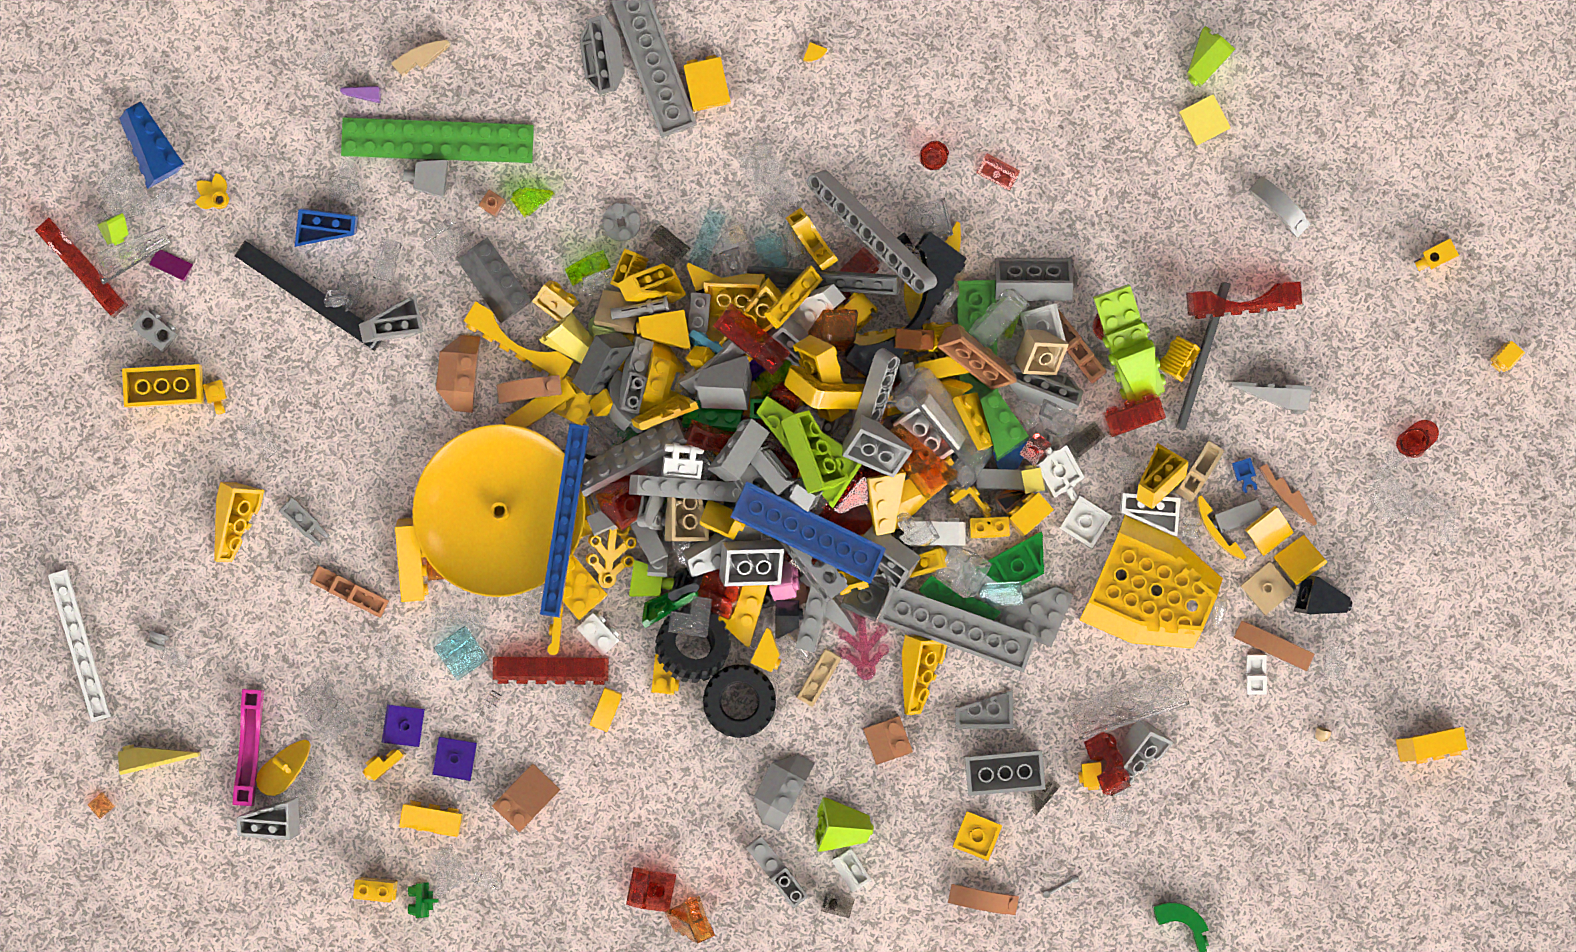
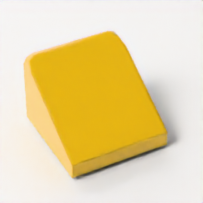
M603 389L590 401V406L595 416H608L613 401L608 390Z

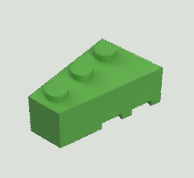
M997 389L980 400L993 442L996 460L998 461L1027 442L1029 435Z

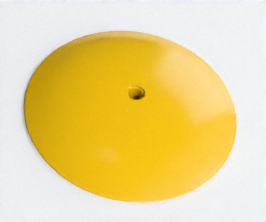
M498 424L478 427L466 431L447 442L435 453L424 468L416 486L413 499L414 531L418 544L429 564L454 586L486 597L519 595L543 585L546 578L565 453L543 435L514 425ZM581 489L569 560L579 544L585 523V496ZM499 507L505 509L502 516H496L495 512Z

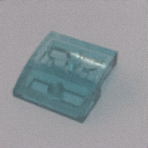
M463 626L434 647L457 681L489 659L466 626Z

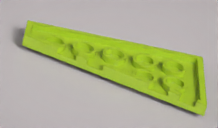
M767 396L757 410V414L795 460L781 421L795 413ZM822 432L821 437L826 442L828 441L831 446L829 450L835 459L838 458L841 463L840 468L844 474L847 473L850 480L836 487L823 490L822 495L833 508L862 464L842 456L843 445Z

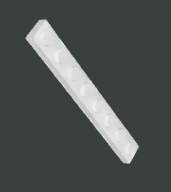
M66 569L49 574L48 577L91 722L111 717L69 572Z

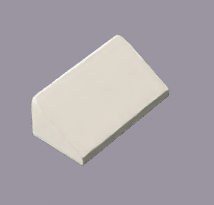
M851 848L832 859L833 864L851 892L860 889L871 881V878Z

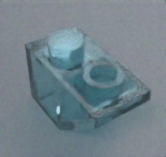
M776 233L754 238L759 259L776 268L788 266L786 255H782L780 248H783L781 236L777 237Z

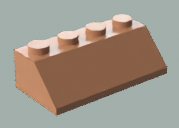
M955 324L944 329L937 347L987 387L993 390L1016 383L1015 374L1012 368L1006 364L1005 360L996 356L990 348L981 344L976 337L971 336L962 326Z

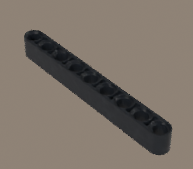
M246 240L243 242L234 255L235 257L363 343L359 324L364 322L362 319ZM382 341L366 342L363 344L375 351Z

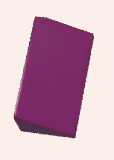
M159 248L149 263L150 266L184 282L193 264Z

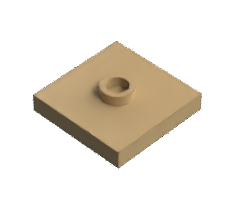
M1270 561L1240 586L1264 615H1267L1294 592V589Z

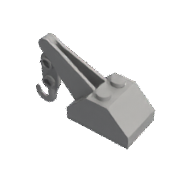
M669 452L664 456L671 457L672 452ZM679 452V458H686V453ZM664 456L637 469L638 474L662 477ZM642 495L637 517L639 527H649L651 530H665L666 513L658 511L666 497Z

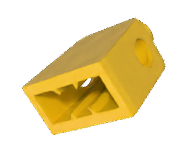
M1450 238L1424 251V256L1415 260L1414 263L1418 271L1430 267L1432 270L1458 257L1459 254ZM1437 253L1439 259L1432 261L1430 256Z

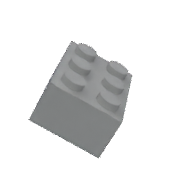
M778 540L722 541L719 577L723 585H781L784 548Z

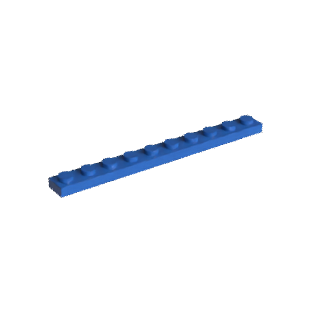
M569 424L540 615L560 618L590 428L585 425Z

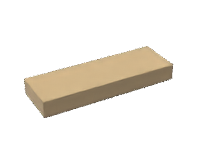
M825 648L796 698L813 707L842 657Z

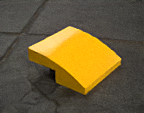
M1276 506L1272 507L1245 529L1263 556L1294 533Z

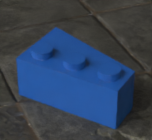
M300 208L298 210L294 247L353 236L357 233L359 215Z

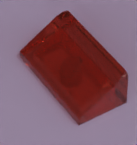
M987 153L976 173L1010 191L1020 170Z

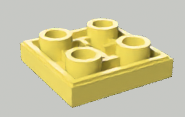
M1214 94L1179 112L1196 146L1231 129Z

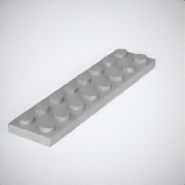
M611 0L661 138L696 126L694 114L652 0Z
M891 585L879 622L1021 672L1025 671L1037 637L1036 635L902 588L896 592L893 588L894 586Z

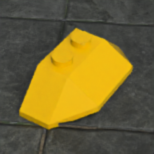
M651 341L654 344L645 375L647 382L639 410L640 414L678 395L681 387L679 380L684 375L685 368L670 346Z

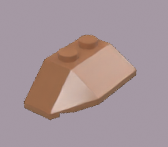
M460 335L439 353L436 390L453 411L473 413L480 337Z

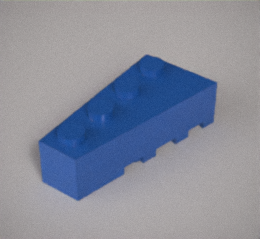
M141 101L127 108L119 119L126 137L132 145L133 155L137 158L140 165L139 170L146 180L145 185L149 189L178 173L184 163Z

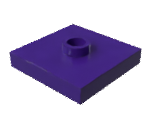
M387 704L381 742L419 747L425 709Z
M439 737L432 775L471 781L477 743Z

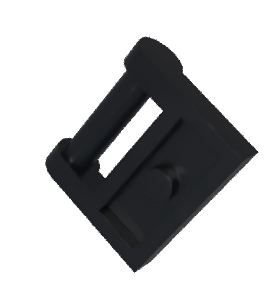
M687 567L676 571L668 598L671 601H677L679 596L696 592L700 589L704 573L691 577Z

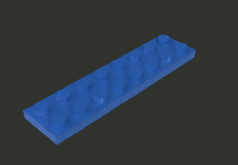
M749 482L744 484L730 516L747 526L869 584L872 583L886 550L881 545L810 511L807 512L801 507Z

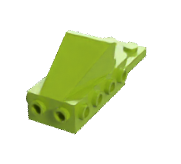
M1130 284L1094 296L1093 300L1105 336L1102 340L1105 348L1109 349L1110 354L1108 358L1111 366L1114 365L1116 371L1113 373L1116 382H1120L1121 389H1119L1122 400L1126 399L1129 405H1136L1149 397L1156 398L1160 396L1161 393L1165 392L1163 385H1166L1163 374L1159 373L1160 362L1158 357H1155L1152 339L1149 340L1147 336L1150 331L1147 323H1143Z

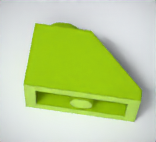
M123 213L114 215L97 224L107 245L114 243L116 246L124 242V237L129 235Z

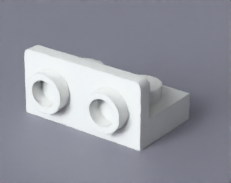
M593 612L577 629L604 656L620 641L617 638L619 634L613 627L609 629L604 624L606 620L600 613L595 615Z

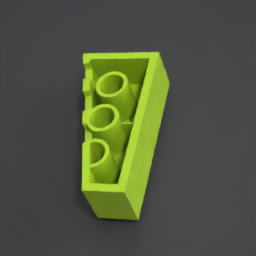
M809 410L794 414L781 421L808 494L833 488L850 480L847 473L844 474L840 468L841 463L838 458L835 459L830 452L831 446L828 441L826 442L821 437L822 431Z

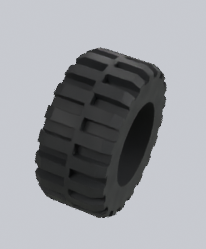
M693 605L692 609L685 606L680 611L676 609L672 612L671 616L666 617L655 640V653L659 655L657 660L659 664H664L663 669L666 673L668 671L672 672L671 677L675 679L677 676L681 677L682 682L692 679V683H698L700 679L706 681L710 676H715L718 673L719 669L724 665L731 647V640H729L730 632L728 629L725 630L726 623L724 620H718V614L714 613L712 615L709 613L710 609L704 607L703 610H700L699 606ZM684 630H695L703 634L710 644L709 654L700 659H693L683 655L675 641L678 633Z
M740 664L727 666L718 671L715 676H712L706 685L703 695L704 712L708 721L718 732L735 738L750 737L762 731L771 721L776 708L775 690L769 678L757 668ZM735 683H745L751 686L757 694V708L751 716L745 719H734L728 716L722 707L721 699L723 692L727 687Z

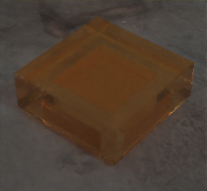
M103 792L88 804L99 819L115 807Z

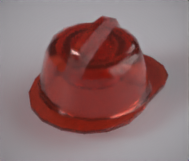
M1420 420L1398 436L1396 447L1406 457H1421L1437 441L1439 429L1430 420Z

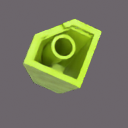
M1207 26L1200 32L1186 74L1189 77L1188 81L1195 87L1197 85L1201 87L1235 50L1218 33L1212 35L1210 33L1211 29Z
M827 797L822 798L817 809V818H819L818 829H815L817 851L823 852L867 843L874 831L870 815Z

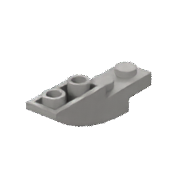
M636 336L632 342L635 347L625 360L619 403L620 409L639 414L647 382L645 375L654 342Z
M761 835L745 846L793 908L809 897Z

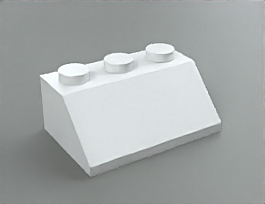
M928 396L911 406L893 424L928 468H931L958 450L963 441L962 437Z

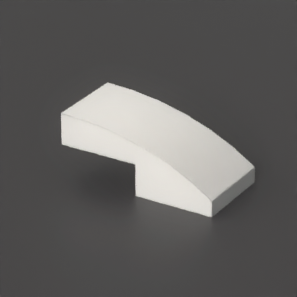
M1246 653L1247 694L1267 693L1266 653Z

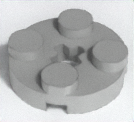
M616 203L610 206L603 215V228L606 234L615 241L630 240L637 235L640 229V216L637 210L629 204ZM622 217L626 218V226L618 227L616 220Z

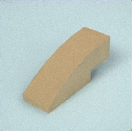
M447 40L424 44L401 55L391 64L403 77L416 65L423 70L451 45Z
M1208 441L1175 493L1192 502L1220 460L1224 450Z

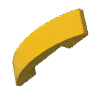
M1202 495L1198 496V512L1211 538L1230 555L1241 560L1247 558L1236 542L1230 545L1227 544L1207 516L1213 510Z

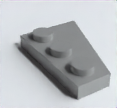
M1013 690L955 709V729H1013Z

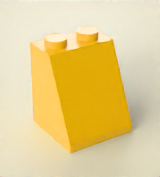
M684 310L639 317V322H636L637 334L642 335L643 339L687 351L691 350Z

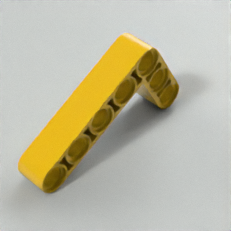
M797 365L790 366L784 385L807 405L816 409H857L865 384L821 383L808 371Z

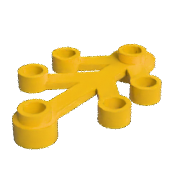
M609 529L607 549L602 545L599 536L592 534L588 538V543L595 547L605 560L603 568L598 562L599 558L597 555L589 553L586 556V562L598 573V583L603 588L612 587L616 582V575L625 567H631L634 564L632 556L624 555L621 562L613 567V561L628 548L632 549L637 544L635 538L627 536L624 542L615 549L617 529ZM593 538H597L596 543L593 544ZM632 539V544L628 545V541ZM594 556V561L590 562V558ZM630 558V562L626 564V559ZM610 576V580L606 582V577Z

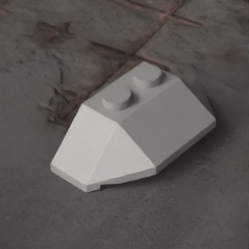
M605 15L589 18L586 21L587 25L580 39L585 80L597 90L598 94L617 91L625 73L619 34Z
M1017 364L1011 365L1017 380L1016 383L1009 386L1019 399L1054 412L1078 408L1084 391L1078 387L1068 374L1058 371L1057 375L1023 374Z
M798 754L771 763L754 795L762 823L777 831L780 830L815 763Z

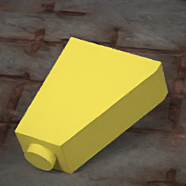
M572 312L547 330L539 339L541 343L579 363H582L594 340Z

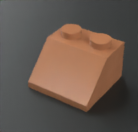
M900 716L863 728L876 765L913 752Z

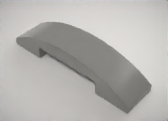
M736 333L722 345L723 349L697 371L692 369L679 380V383L691 394L697 393V390L694 388L695 378H698L699 370L742 357L750 347L749 344Z
M976 469L975 488L1025 491L1021 473L1023 470ZM1045 487V490L1039 491V493H1048V490Z

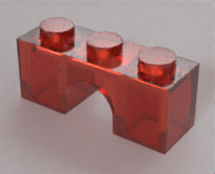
M1101 732L1084 742L1090 759L1099 762L1103 759L1106 760L1107 766L1105 771L1097 776L1103 794L1113 796L1131 786L1129 782L1130 776L1123 766V757L1117 750V741L1112 734Z

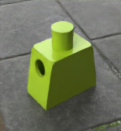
M634 560L629 596H661L662 588L672 589L674 578L647 576L648 564Z

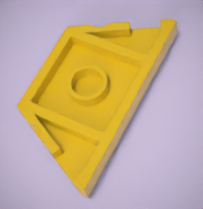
M768 585L727 586L718 620H724L726 623L725 628L748 648H750Z

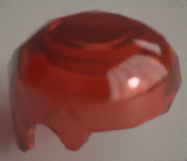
M930 141L921 148L919 161L928 170H939L947 163L949 150L940 141Z

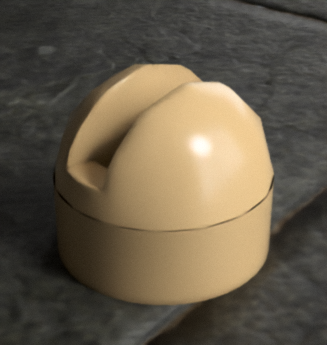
M1318 726L1315 737L1320 742H1326L1329 740L1332 731Z

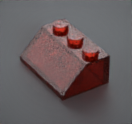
M1148 393L1143 395V399L1138 401L1132 399L1124 402V405L1121 407L1111 406L1107 408L1106 412L1102 413L1106 432L1111 437H1115L1165 419L1166 415L1160 397L1157 394Z

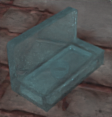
M1021 582L983 584L980 589V597L985 598V603L991 607L1022 605L1024 603Z

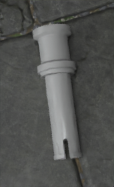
M664 296L662 299H648L645 303L610 308L612 320L643 314H648L649 316L654 315V313L669 312L667 296Z

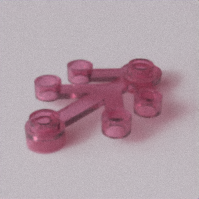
M853 612L855 619L858 620L860 642L852 637L848 631H846L847 636L842 638L840 632L845 629L839 630L838 637L848 642L861 653V661L853 656L848 648H842L840 656L857 667V675L861 679L870 680L875 676V665L884 655L889 653V647L886 644H881L878 647V652L870 661L869 651L882 636L887 634L888 630L886 626L879 625L874 635L867 642L866 618L859 617ZM880 627L885 628L886 631L884 634L878 633V629ZM882 646L887 647V652L884 654L880 652ZM845 649L849 651L847 657L842 656V651ZM864 667H868L870 669L869 674L863 673L862 670Z

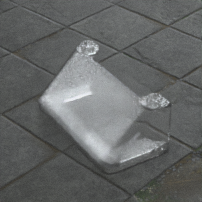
M920 367L890 392L886 408L896 406L901 412L905 413L912 411L916 407L919 408L959 457L949 467L951 478L947 482L953 489L967 490L974 484L992 456L993 446L988 449L977 450L952 401L954 399L953 396L929 368Z

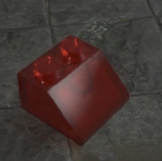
M628 475L610 483L595 495L601 511L620 531H624L637 520L642 495L629 494L630 476Z
M633 867L626 905L646 910L669 912L676 874Z

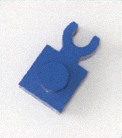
M1251 458L1231 463L1237 482L1243 480L1242 491L1248 493L1246 489L1248 484H1251L1253 489L1257 490V484L1251 479V477L1256 476Z

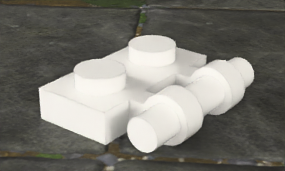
M676 442L665 444L664 450L672 452L671 457H663L661 476L700 480L703 461L696 459V454H703L704 447L697 446L696 444L680 445V443ZM679 452L688 453V458H679Z

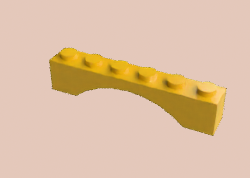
M476 301L464 319V322L467 323L466 328L473 332L479 330L483 333L482 337L491 343L493 340L500 343L499 348L506 352H509V350L515 352L517 359L522 362L530 361L533 363L531 365L532 368L539 372L544 370L549 373L548 376L559 375L560 380H563L574 364L573 360L558 351L537 352L517 345L502 332L493 312Z

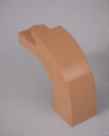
M559 375L515 380L496 385L499 404L562 394Z
M951 884L948 903L992 913L1016 915L1019 896Z

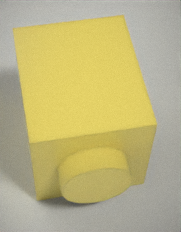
M1036 464L1025 466V470L1021 471L1025 494L1044 491L1045 485L1041 467L1037 468Z

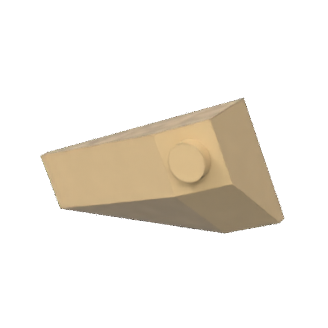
M667 497L665 541H709V529L699 523L704 511L701 499Z

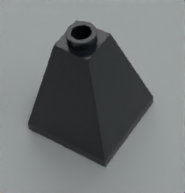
M1310 575L1300 583L1293 612L1309 615L1347 613L1352 608V600L1320 577Z

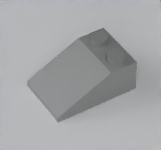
M860 415L843 440L842 456L892 478L896 476L912 453V448L887 428L863 415Z

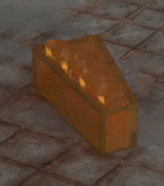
M900 423L889 430L912 448V453L901 468L906 472L925 500L935 495L961 474L950 467L944 459H941L932 452V449L921 443L915 435Z

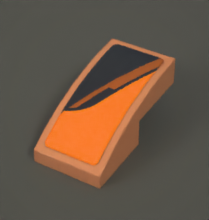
M1004 489L993 499L1006 513L1028 494H1025V491Z

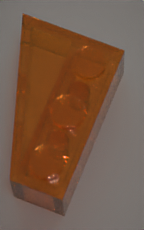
M700 896L690 897L684 903L665 911L674 932L679 931L682 936L686 935L691 941L698 944L715 936L710 917Z

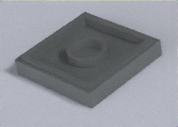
M873 580L872 583L868 584L869 587L858 590L856 587L851 589L850 593L845 594L840 606L875 622L889 592V587Z

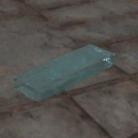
M711 210L707 211L688 263L706 270L726 216Z

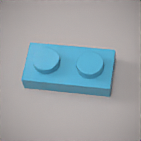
M692 330L689 334L690 343L694 346L710 347L715 354H718L723 349L719 342L711 341L701 331Z

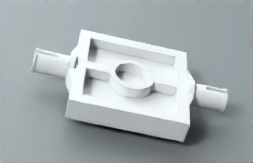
M1048 441L1041 444V447L1046 455L1036 463V466L1042 469L1046 489L1052 498L1067 492L1071 501L1076 500L1078 496L1073 487L1085 477L1067 445H1062L1052 451Z

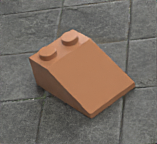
M532 764L492 807L520 833L560 789L541 770Z

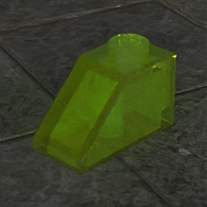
M525 187L524 189L518 188L511 194L513 197L510 200L526 219L553 198L555 194L552 190Z

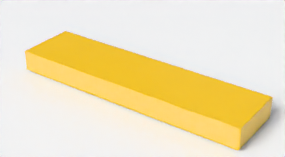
M812 265L808 266L764 313L775 329L779 328L823 280Z
M564 378L560 381L561 395L535 398L505 418L504 421L506 425L527 429L577 395V392L569 379Z

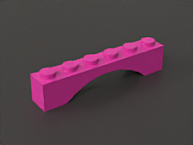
M242 689L240 743L232 805H255L264 690Z

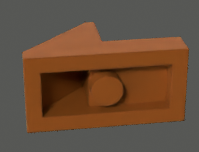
M896 328L894 348L933 350L934 330Z

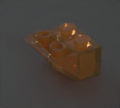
M848 309L823 310L809 329L808 335L833 345L836 351H846L849 345L856 340L858 312L857 310Z

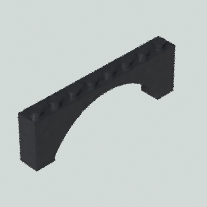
M925 232L915 246V249L919 251L922 263L936 276L937 284L934 288L923 292L917 312L904 329H923L922 325L932 317L936 304L939 305L944 299L943 294L946 289L951 288L954 284L956 274L960 273L966 265L964 263L967 259L965 256L932 232ZM894 335L876 344L860 346L857 343H851L841 357V360L865 377H868L873 358L879 349H887L899 358L900 363L902 362L901 357L904 352H908L910 349L894 348Z

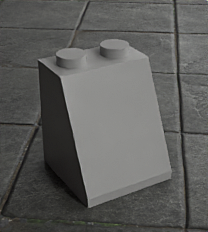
M742 356L699 370L698 378H695L694 388L697 390V400H700L702 408L748 409L752 383L748 356Z

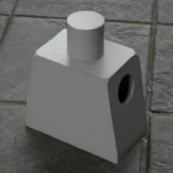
M448 161L416 162L415 170L404 169L403 181L414 182L413 189L415 191L445 198Z

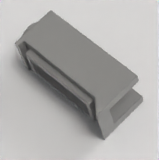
M769 445L760 447L750 463L777 495L781 492L785 493L799 479L792 478V474L771 449H768Z
M1257 499L1213 515L1214 519L1211 521L1219 533H1222L1223 530L1228 531L1257 520L1263 515V511Z

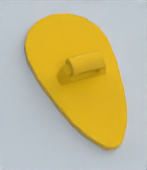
M308 740L295 742L265 763L257 773L256 783L258 789L267 796H276L287 790L308 758L311 747Z

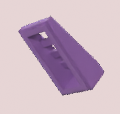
M378 86L340 88V92L345 96L381 103V90Z

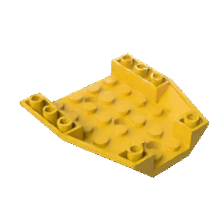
M1124 515L1117 531L1116 539L1079 621L1134 644L1193 649L1216 601L1223 578L1177 537ZM1120 569L1126 572V578L1123 581L1116 578V572ZM1159 585L1162 592L1159 596H1154L1151 593L1152 586ZM1190 600H1194L1197 603V609L1193 612L1189 611L1186 607L1187 602Z

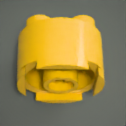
M854 292L849 297L850 301L845 306L842 304L835 310V320L850 336H852L853 330L858 332L873 318L871 316L873 311L875 313L878 312V308L863 293Z

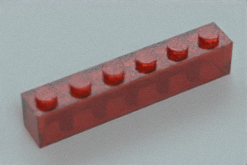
M493 657V680H497V684H509V680H516V684H528V680H536V684H547V680L555 681V684H566V681H574L575 685H586V681H593V685H605V681H609V658Z

